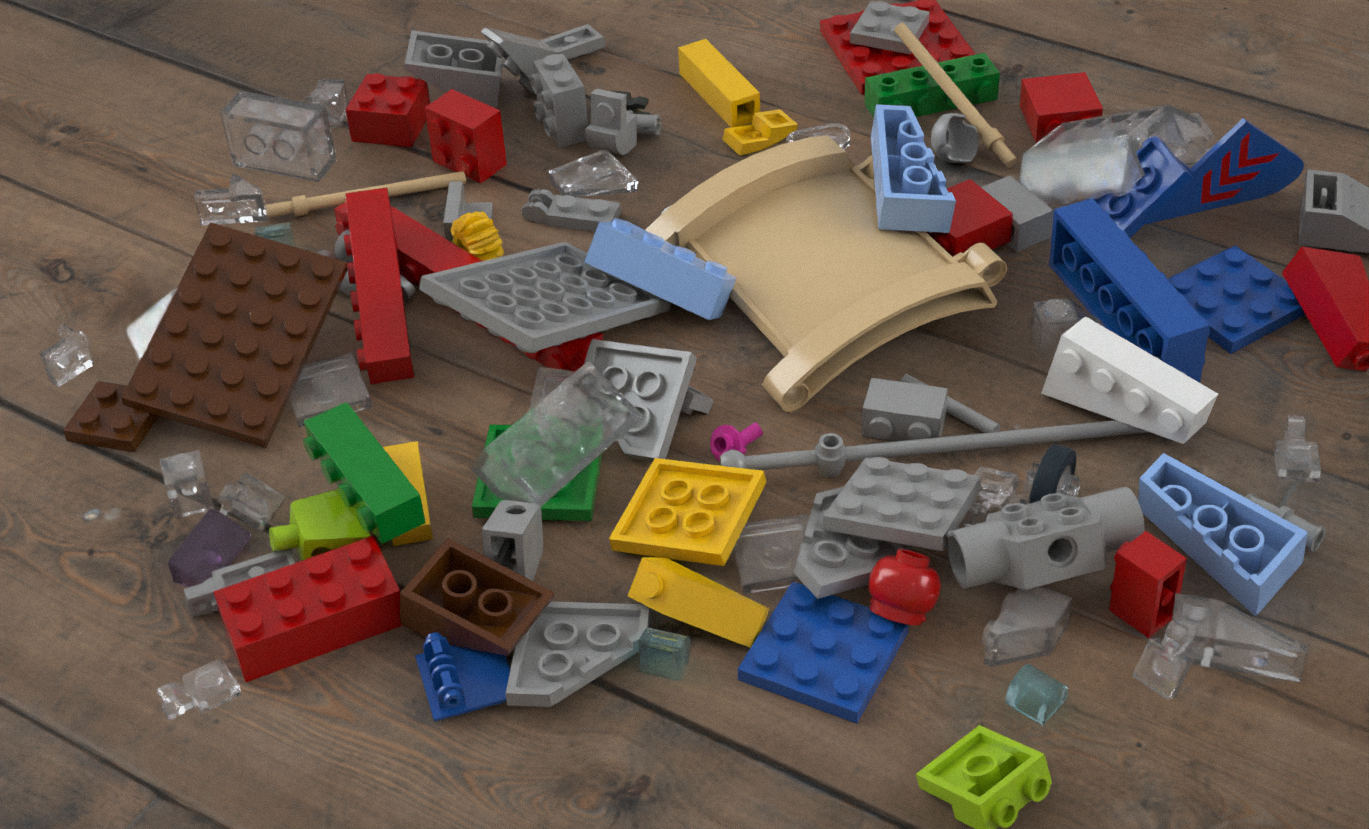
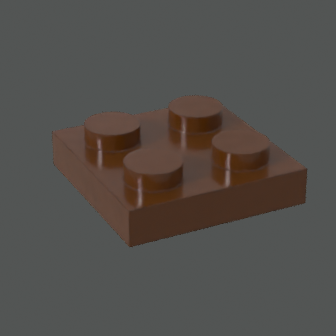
M98 381L63 429V432L68 442L135 453L159 416L124 406L121 397L127 385Z

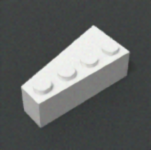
M1086 316L1061 335L1041 394L1182 444L1190 439L1207 422L1218 396V393Z

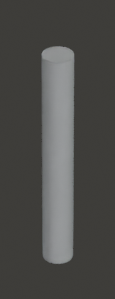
M905 374L900 382L927 385L909 374ZM947 396L946 413L982 433L999 432L1000 424Z

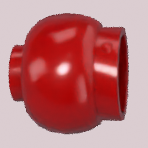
M897 549L896 556L886 555L881 558L873 567L869 577L868 589L872 596L869 609L873 613L895 622L915 626L922 625L926 621L925 614L929 613L936 605L942 586L938 572L929 566L930 558L906 549Z

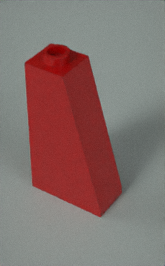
M1302 246L1282 271L1285 280L1336 368L1367 371L1369 369V281L1360 256Z

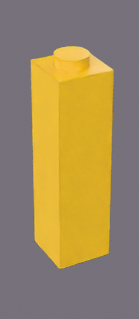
M707 39L678 47L680 75L731 128L752 123L753 114L760 112V92Z

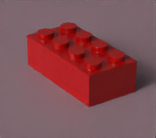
M374 536L213 591L223 626L245 683L403 626L400 619V589Z

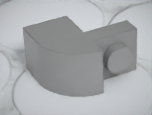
M595 89L591 93V124L585 129L586 141L590 148L625 155L637 145V115L626 113V94Z

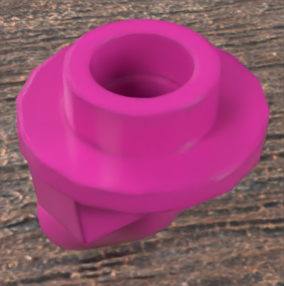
M756 422L740 432L730 425L718 426L711 436V452L719 462L720 456L731 449L745 454L747 452L745 447L761 437L763 431Z

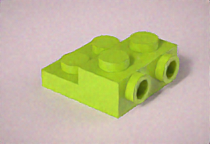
M978 725L916 773L920 789L950 803L955 819L975 829H997L999 826L1002 828L1010 827L1015 822L1018 811L1032 800L1035 802L1042 801L1047 796L1052 784L1044 753L981 725Z

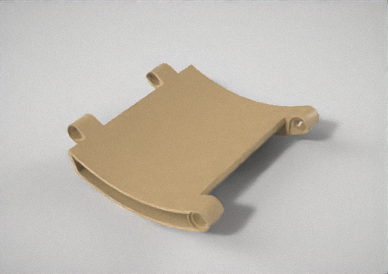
M828 135L809 137L781 144L754 154L720 171L688 192L645 229V231L662 237L674 246L696 253V257L705 262L713 261L727 267L726 273L736 277L729 297L784 356L766 375L762 387L785 412L797 411L827 383L854 362L909 330L960 312L995 308L997 299L989 287L998 284L1007 272L1006 262L985 243L974 244L964 253L960 252L952 257L926 232L878 229L872 155L861 164L855 166L847 152Z

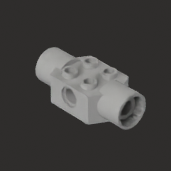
M1121 487L1081 498L1053 493L1043 496L1041 501L1026 505L1021 503L1008 504L1002 507L1001 511L988 514L986 521L983 523L949 531L947 533V551L954 576L963 589L997 582L1027 590L1104 570L1106 568L1108 552L1118 550L1124 542L1133 541L1145 532V524L1139 502L1128 487Z

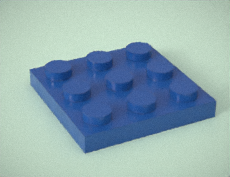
M1237 246L1222 251L1168 278V281L1179 293L1186 297L1189 304L1200 316L1205 317L1210 325L1208 337L1230 354L1306 315L1287 281Z
M792 581L738 667V680L857 724L909 632V625L881 617L873 613L867 606L835 595L817 599L805 585Z

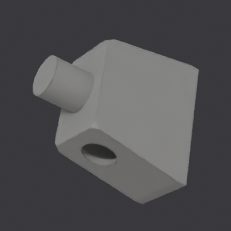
M500 501L482 528L484 556L533 581L543 553L541 507L531 501ZM510 558L516 559L515 565L510 563Z

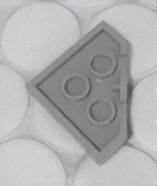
M592 339L581 375L597 399L596 402L607 423L612 427L617 436L618 443L624 454L630 459L653 462L654 458L666 459L695 367L696 356L688 351Z
M844 487L816 493L794 569V574L817 599L868 585L871 571L881 558L886 555L896 556L897 549L913 551L908 545L824 530L823 515Z
M551 601L515 646L506 689L507 706L552 707L646 648L651 620L650 608L644 604Z

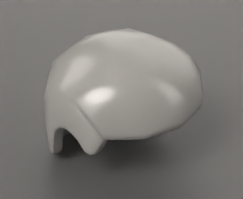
M943 114L932 128L931 147L938 158L945 163H970L977 154L979 145L978 131L975 126L966 124L963 121L966 118L963 114Z

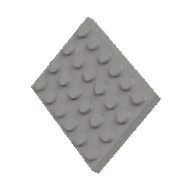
M567 242L424 275L421 277L419 290L433 297L436 303L451 307L460 312V316L464 319L488 328L489 333L506 338L516 344L519 350L527 353H536L544 348L562 345L564 342L585 338L587 335L608 331L610 328L631 324L643 318H651L654 315L669 311L671 302L585 263L587 253Z

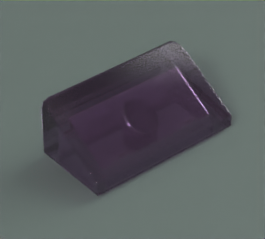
M212 508L209 509L169 559L168 566L173 581L192 587L211 578V571L227 567L231 564L251 538L250 532L221 512Z

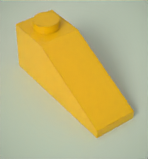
M642 557L627 595L661 614L751 648L760 634L770 610L668 558Z

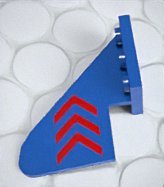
M1244 118L1191 168L1177 158L1160 137L1152 133L1085 200L1093 198L1103 210L1108 212L1110 218L1120 229L1124 230L1129 238H1131L1145 224L1255 200L1281 191L1300 176L1304 163L1296 153Z

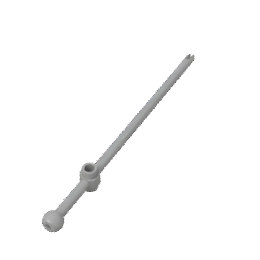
M1113 420L844 446L843 440L839 435L828 433L820 437L819 443H817L813 450L744 456L740 451L731 449L720 456V466L770 470L816 465L821 476L834 478L841 473L845 462L862 461L866 457L893 458L1151 432Z

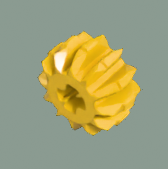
M483 211L468 212L453 221L451 234L453 236L452 242L481 261L504 255V250L501 246L502 240L499 237L498 230L495 228L493 220L488 218L486 213Z

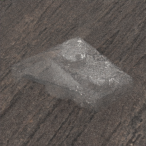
M607 149L548 171L549 182L563 196L584 197L639 191L638 179Z

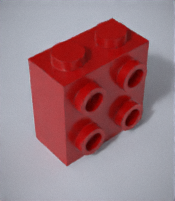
M1086 72L1021 80L1019 106L1035 143H1052L1058 140L1085 139L1087 137L1100 136L1103 107Z
M968 179L947 188L948 193L952 192L956 200L950 232H926L952 257L960 252L964 253L977 243H985L992 250L1011 242L1013 213L974 181Z

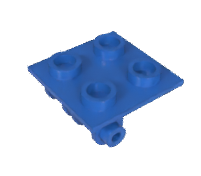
M437 632L427 635L423 644L424 653L415 655L434 722L507 702L506 689L510 668L505 655L449 646L447 638Z

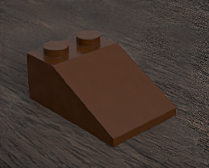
M447 538L400 592V619L402 625L424 637L437 632L447 638L449 645L508 656L552 601L554 592Z

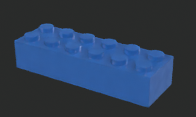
M1093 198L1054 209L1049 266L1101 326L1200 383L1203 365L1205 364L1207 338L1210 334V325L1205 317L1200 316L1189 304L1186 297L1177 291L1168 281L1166 275L1154 266L1146 253L1141 251L1131 241L1128 234L1120 229L1110 218L1108 212L1103 210Z

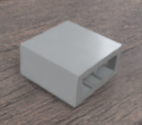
M552 54L543 59L533 61L534 74L530 75V81L534 93L537 94V101L533 102V108L537 120L543 121L546 135L553 137L559 148L585 142V129L588 127L585 88L564 54Z

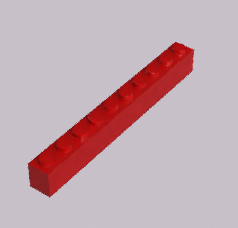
M346 202L334 209L337 222L335 228L339 236L342 232L349 230L343 229L340 211L341 208H347ZM391 206L400 275L405 277L410 283L420 287L421 277L424 275L482 262L472 254ZM476 322V324H477L479 327H481V328H486V327H484L483 325H481V324H479V323ZM597 332L587 335L585 338H577L564 342L562 345H554L538 350L536 353H524L528 358L535 359L549 368L555 375H560L574 384L583 378L581 371L591 340H603V334ZM500 337V339L503 342L511 344L514 347H516V344H514L513 342L507 340L504 337Z

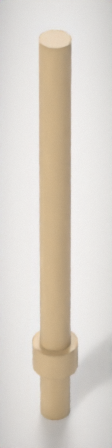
M904 22L899 23L895 27L894 32L961 113L966 116L971 125L976 127L981 136V142L988 151H994L1007 168L1012 167L1017 162V158L1005 145V138L997 128L990 127Z
M464 171L309 198H306L305 195L292 197L291 201L266 205L268 218L295 214L298 217L309 215L308 211L340 206L346 202L345 193L387 187L389 197L446 188L449 187V182L463 181L464 185L466 184V177Z

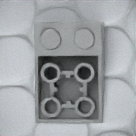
M1307 169L1300 201L1298 245L1317 249L1346 250L1352 253H1369V187L1344 173Z

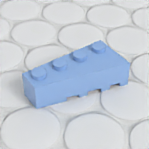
M876 104L871 132L878 229L949 233L956 200L953 193H948L945 187L946 179L942 171H938L934 164L935 156L931 148H927L923 141L924 133L911 106Z
M614 218L612 222H599L584 261L597 269L708 320L722 317L736 281V277L726 273L727 267L713 261L705 262L696 257V253L674 246L660 236L617 218Z

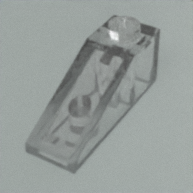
M1175 593L1166 660L1297 682L1301 681L1308 654V646L1221 600Z

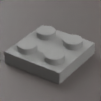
M870 1L850 32V43L910 54L911 51L894 32V29L899 23L904 22L916 38L919 39L929 23V11L919 10L911 6L890 5L884 1Z

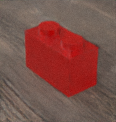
M1145 531L1133 541L1124 542L1115 554L1114 561L1116 565L1114 578L1110 585V591L1112 592L1109 611L1147 638H1150L1177 616L1187 558Z

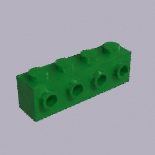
M985 53L938 62L972 105L998 100L1000 72ZM923 66L865 78V106L873 118L876 104L911 106L915 117L957 108Z
M347 402L304 421L307 438L303 439V444L309 457L313 461L317 459L320 461L322 472L330 484L336 482L344 504L348 508L354 506L357 518L365 532L372 531L381 544L426 523L420 494Z

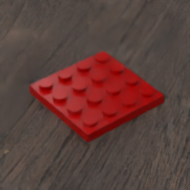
M917 0L904 4H891L901 7L911 6L919 10L929 11V23L918 40L937 63L976 55L936 0ZM865 10L859 13L835 15L829 19L820 20V32L861 95L865 94L866 77L923 66L912 52L905 54L850 43V32Z

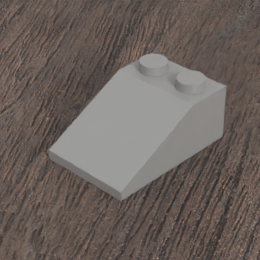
M411 30L404 64L405 70L445 93L453 89L497 109L504 58L500 59L488 49V40Z

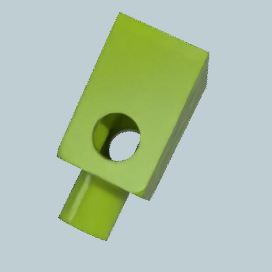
M338 489L293 501L290 504L289 525L269 528L270 544L273 552L295 548L299 561L371 537L370 533L365 532L362 528L354 506L348 508L344 504Z

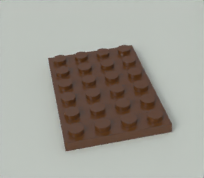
M210 222L121 397L123 405L267 448L347 273V262Z

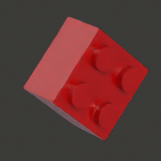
M380 73L366 74L345 109L351 141L412 147L427 121L425 107L430 104L427 82L411 76L396 77L385 76Z
M453 89L425 107L433 162L454 172L464 171L465 177L480 184L507 165L500 110Z

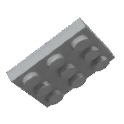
M866 457L823 515V527L827 531L943 551L947 546V533L958 528L981 490V476L967 474L957 469L946 471L928 468L920 463L904 464L891 462L883 457Z

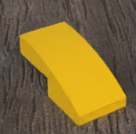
M780 109L757 112L753 114L751 125L725 128L722 140L739 155L750 154L780 142L795 132L798 124Z

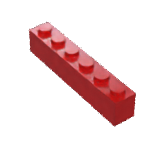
M388 188L345 193L347 208H341L340 211L343 229L350 230V235H344V244L347 257L353 256V262L347 263L350 284H356L357 288L356 291H350L353 313H360V319L354 320L357 342L363 341L364 347L357 349L360 371L367 370L370 384L414 378Z

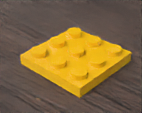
M654 458L609 537L612 551L725 566L767 483L764 471Z

